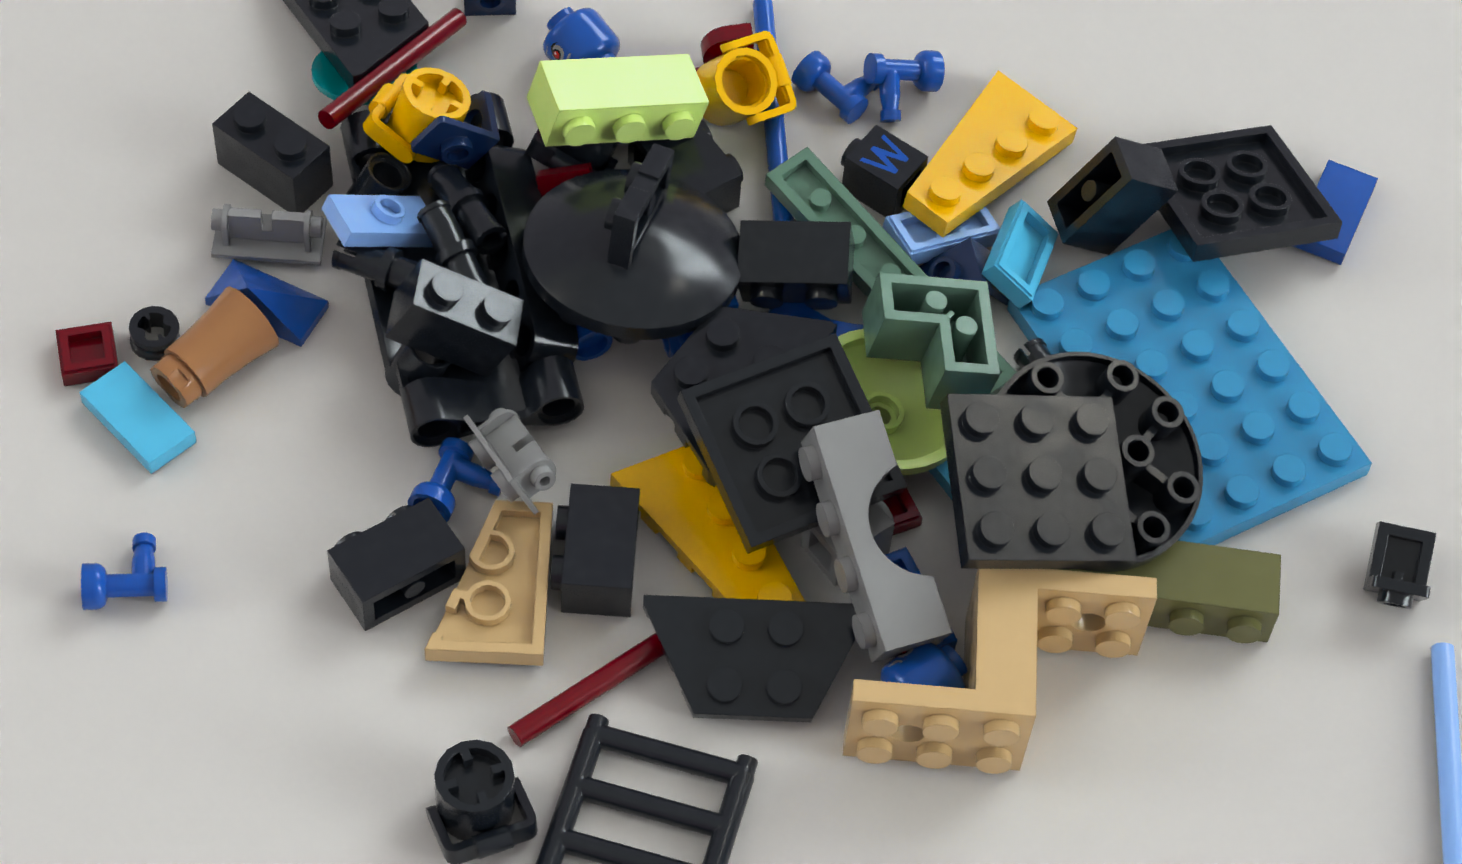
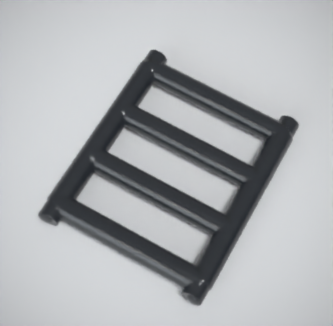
M590 714L586 726L581 733L536 864H562L565 854L600 864H692L574 831L573 829L583 801L711 836L702 864H728L754 782L758 760L752 756L741 754L734 761L610 727L608 726L609 720L605 716ZM601 749L727 783L719 813L591 778Z

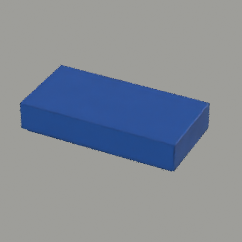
M1328 160L1317 188L1342 221L1338 239L1295 245L1293 247L1341 265L1378 178Z

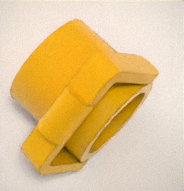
M768 31L755 33L720 45L721 51L724 54L703 64L696 71L709 100L703 118L709 123L726 126L746 119L748 126L788 113L796 107V97L782 54L779 53L773 35ZM756 43L759 51L745 46ZM776 97L779 107L762 112L770 106Z
M424 67L415 69L410 74L402 73L392 84H384L368 106L370 114L363 122V130L369 137L403 163H411L413 160L426 163L440 161L412 152L410 143L439 116H446L464 122L471 104L469 90L453 74L439 68ZM393 109L388 124H384L380 119L386 118Z

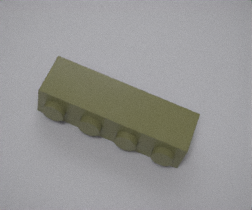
M1177 541L1162 555L1142 566L1125 571L1094 572L1157 578V600L1148 626L1170 629L1179 635L1190 636L1201 633L1228 637L1237 643L1268 642L1279 616L1281 554ZM1058 569V570L1093 572V571H1086V570H1081V569Z

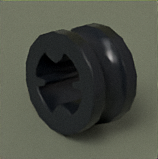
M150 306L142 308L133 315L129 323L130 345L132 351L138 357L152 361L161 360V357L165 355L164 350L180 337V325L173 312L164 307ZM151 327H161L164 330V337L158 334V340L146 339L145 330L151 333Z

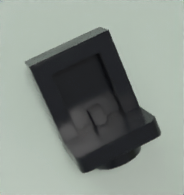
M1382 521L1377 522L1363 590L1377 592L1378 603L1405 609H1411L1413 600L1420 602L1429 599L1431 587L1426 585L1437 533Z

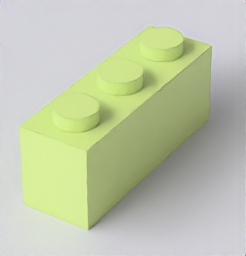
M689 54L540 61L526 97L545 147L694 138L709 104Z

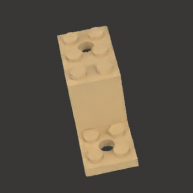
M977 569L965 618L964 663L968 672L963 676L966 688L854 679L843 735L842 756L857 757L859 760L871 764L898 760L917 762L919 765L931 769L958 765L977 767L980 771L991 774L1004 773L1009 770L1020 771L1036 718L1037 647L1050 653H1061L1067 650L1091 651L1109 658L1137 655L1157 600V578L1058 569Z

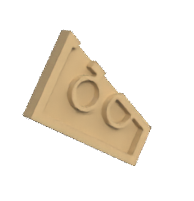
M495 500L470 552L469 563L457 588H453L445 605V614L436 632H432L424 649L425 661L543 666L553 503L533 502L539 511L534 515L524 501H513L511 503L507 500Z

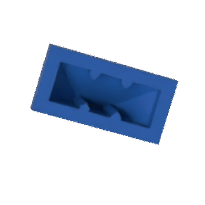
M235 259L231 261L205 297L206 305L211 306L227 286L239 290L264 314L275 330L277 337L302 347L329 308L328 300Z

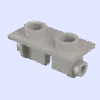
M224 204L223 209L213 208L211 229L215 230L211 258L321 265L327 218L313 216V210H306L305 213L273 210L271 215L262 214L261 209L233 208L231 204Z
M498 408L489 415L488 420L478 427L467 414L463 418L476 435L468 445L487 470H490L495 465L498 466L499 469L490 476L507 499L512 503L521 497L533 514H537L539 511L530 498L537 492L545 491L554 485L556 480V466L545 455L515 411Z

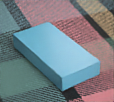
M1021 199L1009 207L981 274L1016 307L1022 308L1034 298L1059 235L1058 232Z
M125 361L80 391L82 403L151 474L196 443L195 431Z

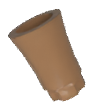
M227 286L210 308L181 337L164 350L165 355L161 357V360L150 371L157 384L167 393L170 399L177 405L185 408L194 400H198L200 396H208L220 384L253 360L278 347L279 339L272 325L258 307L239 290Z

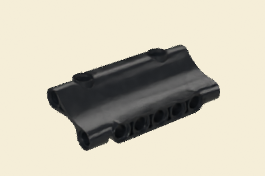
M492 92L490 93L500 141L469 169L459 167V170L472 187L481 189L488 199V209L498 223L506 230L507 240L501 249L489 255L478 253L476 258L491 287L524 300L517 344L488 377H484L388 339L385 335L393 295L396 289L393 288L389 292L380 290L375 287V281L364 278L385 368L386 381L390 388L401 396L411 441L421 447L440 446L443 440L448 437L462 438L474 434L463 418L467 414L477 427L488 420L489 415L498 408L515 411L524 426H558L575 420L584 410V403L573 365L579 344L576 325L565 323L559 317V314L537 294L526 275L523 265L522 244L526 221L536 203L542 198L541 192L538 189L533 162L525 149L512 147L514 138L504 100L501 96ZM477 94L471 95V96H470L471 100H472ZM369 110L355 112L342 122L340 129L353 182L346 195L420 196L426 206L441 200L437 193L428 185L427 175L433 166L442 161L426 163L413 160L407 164L399 161L364 132L363 122L370 114ZM478 112L473 117L471 125L481 128V112ZM391 113L386 118L380 120L387 125ZM462 229L466 239H470L465 233V231ZM377 247V248L386 250V249H388L389 247ZM394 247L402 250L405 258L416 262L424 259L436 264L434 258L437 253L434 247Z

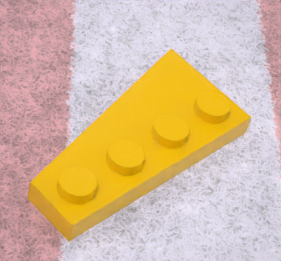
M998 70L907 191L903 208L941 237H944L1072 144L1078 128Z
M682 446L611 473L610 486L640 488V518L655 534L659 532L677 551V558L691 573L695 571L712 589V596L714 598L805 601L774 544L747 554L717 486L713 487L707 483L702 475L703 467L690 447L685 448Z

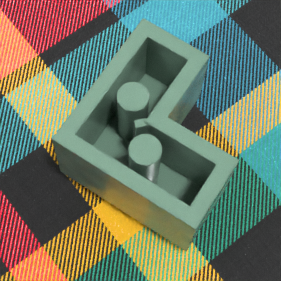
M879 272L862 309L866 357L921 362L926 408L940 409V402L947 394H990L1000 376L988 282Z

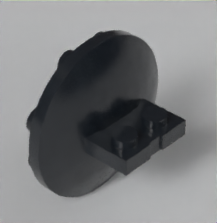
M654 143L643 163L635 161L630 169L601 170L571 178L547 192L532 209L526 221L523 235L522 259L525 272L537 294L559 314V317L565 323L578 325L590 331L611 336L620 343L634 344L640 340L666 339L690 333L715 315L723 306L728 307L733 300L741 277L738 269L739 233L728 215L712 199L694 187L670 177L675 150Z
M1064 352L1040 358L1024 366L1000 389L997 395L1112 397L1137 561L1129 569L1142 566L1159 557L1185 533L1196 514L1202 495L1203 465L1201 452L1194 431L1184 414L1181 404L1172 398L1154 379L1125 360H1118L1106 355L1090 352ZM1081 569V570L1093 571V572H1117V571H1125V570H1129V569Z

